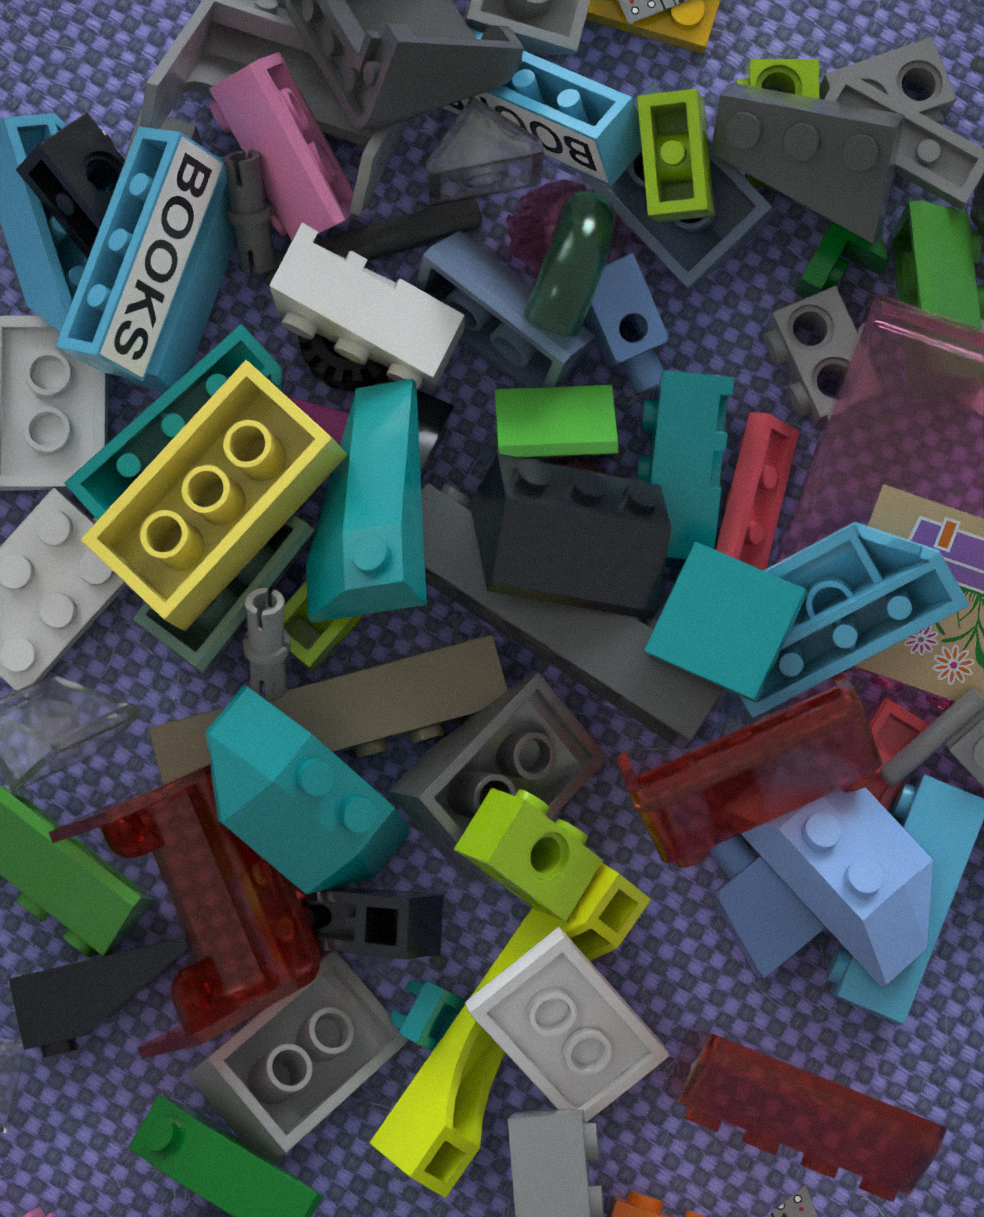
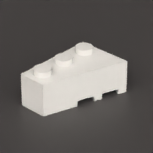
M301 223L269 285L277 313L283 317L281 324L291 332L306 339L312 340L316 333L335 342L334 350L355 363L365 365L367 360L370 359L389 368L386 375L394 381L413 378L416 382L417 390L420 384L434 390L465 330V315L401 278L395 283L364 268L367 259L353 251H349L345 259L313 243L318 231Z

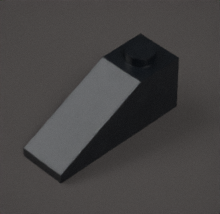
M255 883L251 942L397 959H413L441 954L444 895L350 887H335L306 895L293 884Z
M181 937L10 978L9 983L24 1050L41 1047L43 1058L78 1050L77 1037L92 1034L193 950L192 938Z

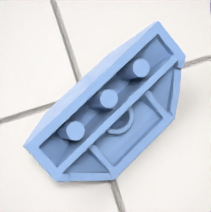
M762 771L720 806L718 810L882 988L927 949L933 859L850 771Z

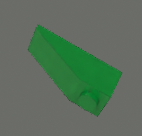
M158 1095L128 1146L130 1150L165 1175L234 1217H312L323 1198V1195L200 1111L162 1095Z

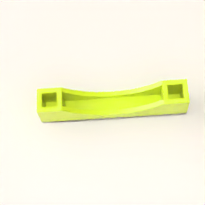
M602 863L567 922L534 908L530 910L471 997L558 927L564 931L590 962L617 949L649 904L651 898L621 874ZM466 1004L369 1142L409 1177L444 1198L448 1196L480 1149L482 1123L490 1088L506 1053L471 1016Z

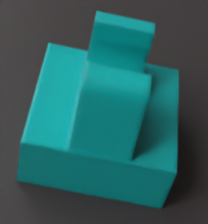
M410 980L406 984L405 989L416 995L417 999L408 1015L393 1010L390 1020L400 1029V1035L433 1051L464 1007L466 1000L428 980L425 983Z

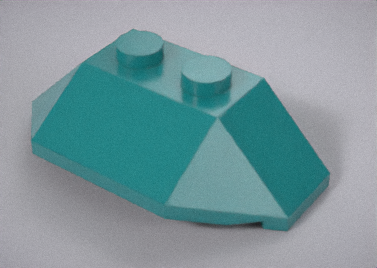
M243 324L239 325L68 478L64 484L98 520L245 360L251 363L280 391L282 368Z
M245 685L240 688L205 731L207 749L210 750L211 777L218 821L306 895L375 878L411 833L404 819L390 802L313 734Z

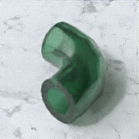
M589 191L575 193L567 198L559 209L557 223L549 248L523 313L530 323L549 333L568 338L577 337L597 291L611 249L616 225L614 208L608 199L602 195Z

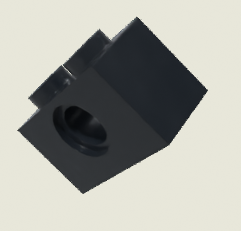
M86 112L40 143L16 168V171L88 259L125 159L114 147L109 135L99 128Z

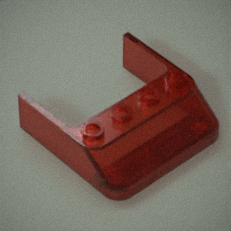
M693 1027L688 1029L664 1092L675 1101L687 1106L683 1118L717 1132L722 1120L745 1129L741 1140L744 1143L777 1155L781 1144L804 1153L800 1165L834 1179L839 1167L860 1175L862 1179L858 1187L859 1189L891 1202L895 1201L898 1191L911 1195L939 1153L948 1129L945 1126L715 1034Z

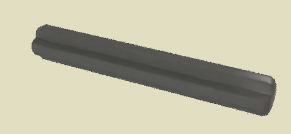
M469 196L314 241L313 243L345 259L349 251H353L367 259V261L445 239L458 231L465 233L479 229L482 226V216L477 201L474 197ZM287 250L274 253L277 266L270 271L263 272L268 287Z

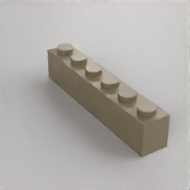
M493 635L290 689L282 696L267 701L313 734L336 756L353 751L355 760H362L388 752V741L410 736L412 745L442 738L446 736L443 726L469 720L508 689ZM224 708L148 728L166 797L171 800L182 798L184 807L215 800L211 777L210 750L207 749L205 731Z

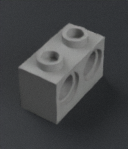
M932 37L825 73L819 87V98L824 100L839 72L843 69L940 125L945 123L944 118L947 117L956 101V96ZM905 83H916L922 86L927 93L928 99L922 101L910 99L903 92L902 85Z
M836 286L772 312L766 325L768 332L763 334L764 343L773 363L776 366L783 363L792 384L787 386V393L795 412L800 418L807 415L812 428H816L876 402L884 389ZM799 323L812 324L820 332L821 342L813 346L800 343L794 336L793 326ZM823 374L837 376L844 384L845 395L839 398L825 396L817 386V377Z

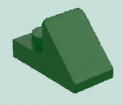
M832 221L794 293L803 298H808L819 293L822 287L829 289L837 286L849 264V261L839 257L840 255L875 274L881 275L889 263L888 253L881 232L875 243L872 244Z

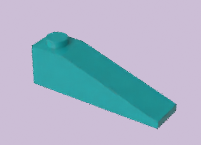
M412 378L356 388L340 444L348 455L332 472L306 561L308 619L312 623L427 605L416 382Z

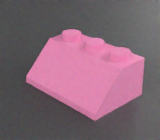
M280 52L256 60L209 89L214 98V101L210 103V109L216 122L224 133L228 134L232 131L241 149L245 150V160L249 159L248 152L250 150L258 151L261 154L260 164L264 190L273 204L274 216H271L272 219L270 220L282 237L288 234L290 239L293 240L301 223L318 231L317 234L345 221L353 214L349 211L354 189Z

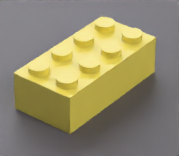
M245 360L80 540L165 621L185 632L348 454L306 413L251 363Z

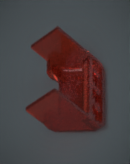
M842 672L827 679L830 689L637 776L627 752L616 756L627 791L663 863L676 862L679 868L692 866L707 858L711 853L709 848L836 790L842 788V791L845 793L853 792L875 781L876 775L874 772L881 767L883 761L857 692Z
M211 763L115 801L48 832L52 843L100 827L108 846L117 855L133 859L152 852L197 961L181 969L175 976L172 984V1001L181 1024L137 1047L142 1059L201 1045L309 985L316 978L320 969V952L294 887L289 880L218 821L211 777Z

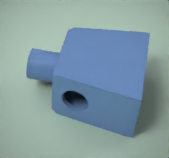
M631 253L579 277L568 287V290L582 319L587 323L589 331L596 336L594 344L605 367L611 369L623 363L634 390L638 394L659 384L664 369L654 348L668 342L669 337L635 255ZM620 322H626L634 328L636 333L634 342H627L621 337L619 332Z
M736 829L708 851L730 878L710 896L749 966L758 978L767 977L826 928L760 854L757 856Z

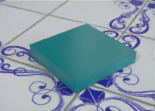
M694 542L644 652L653 658L757 703L808 592L803 587L698 542Z

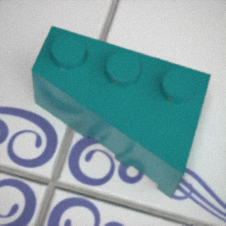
M663 370L654 400L644 399L641 433L651 434L649 456L639 455L636 480L661 486L671 524L665 566L683 568L694 542L712 549L715 548L721 487L719 486L722 454L726 452L728 432H725L727 399L733 395L735 377Z

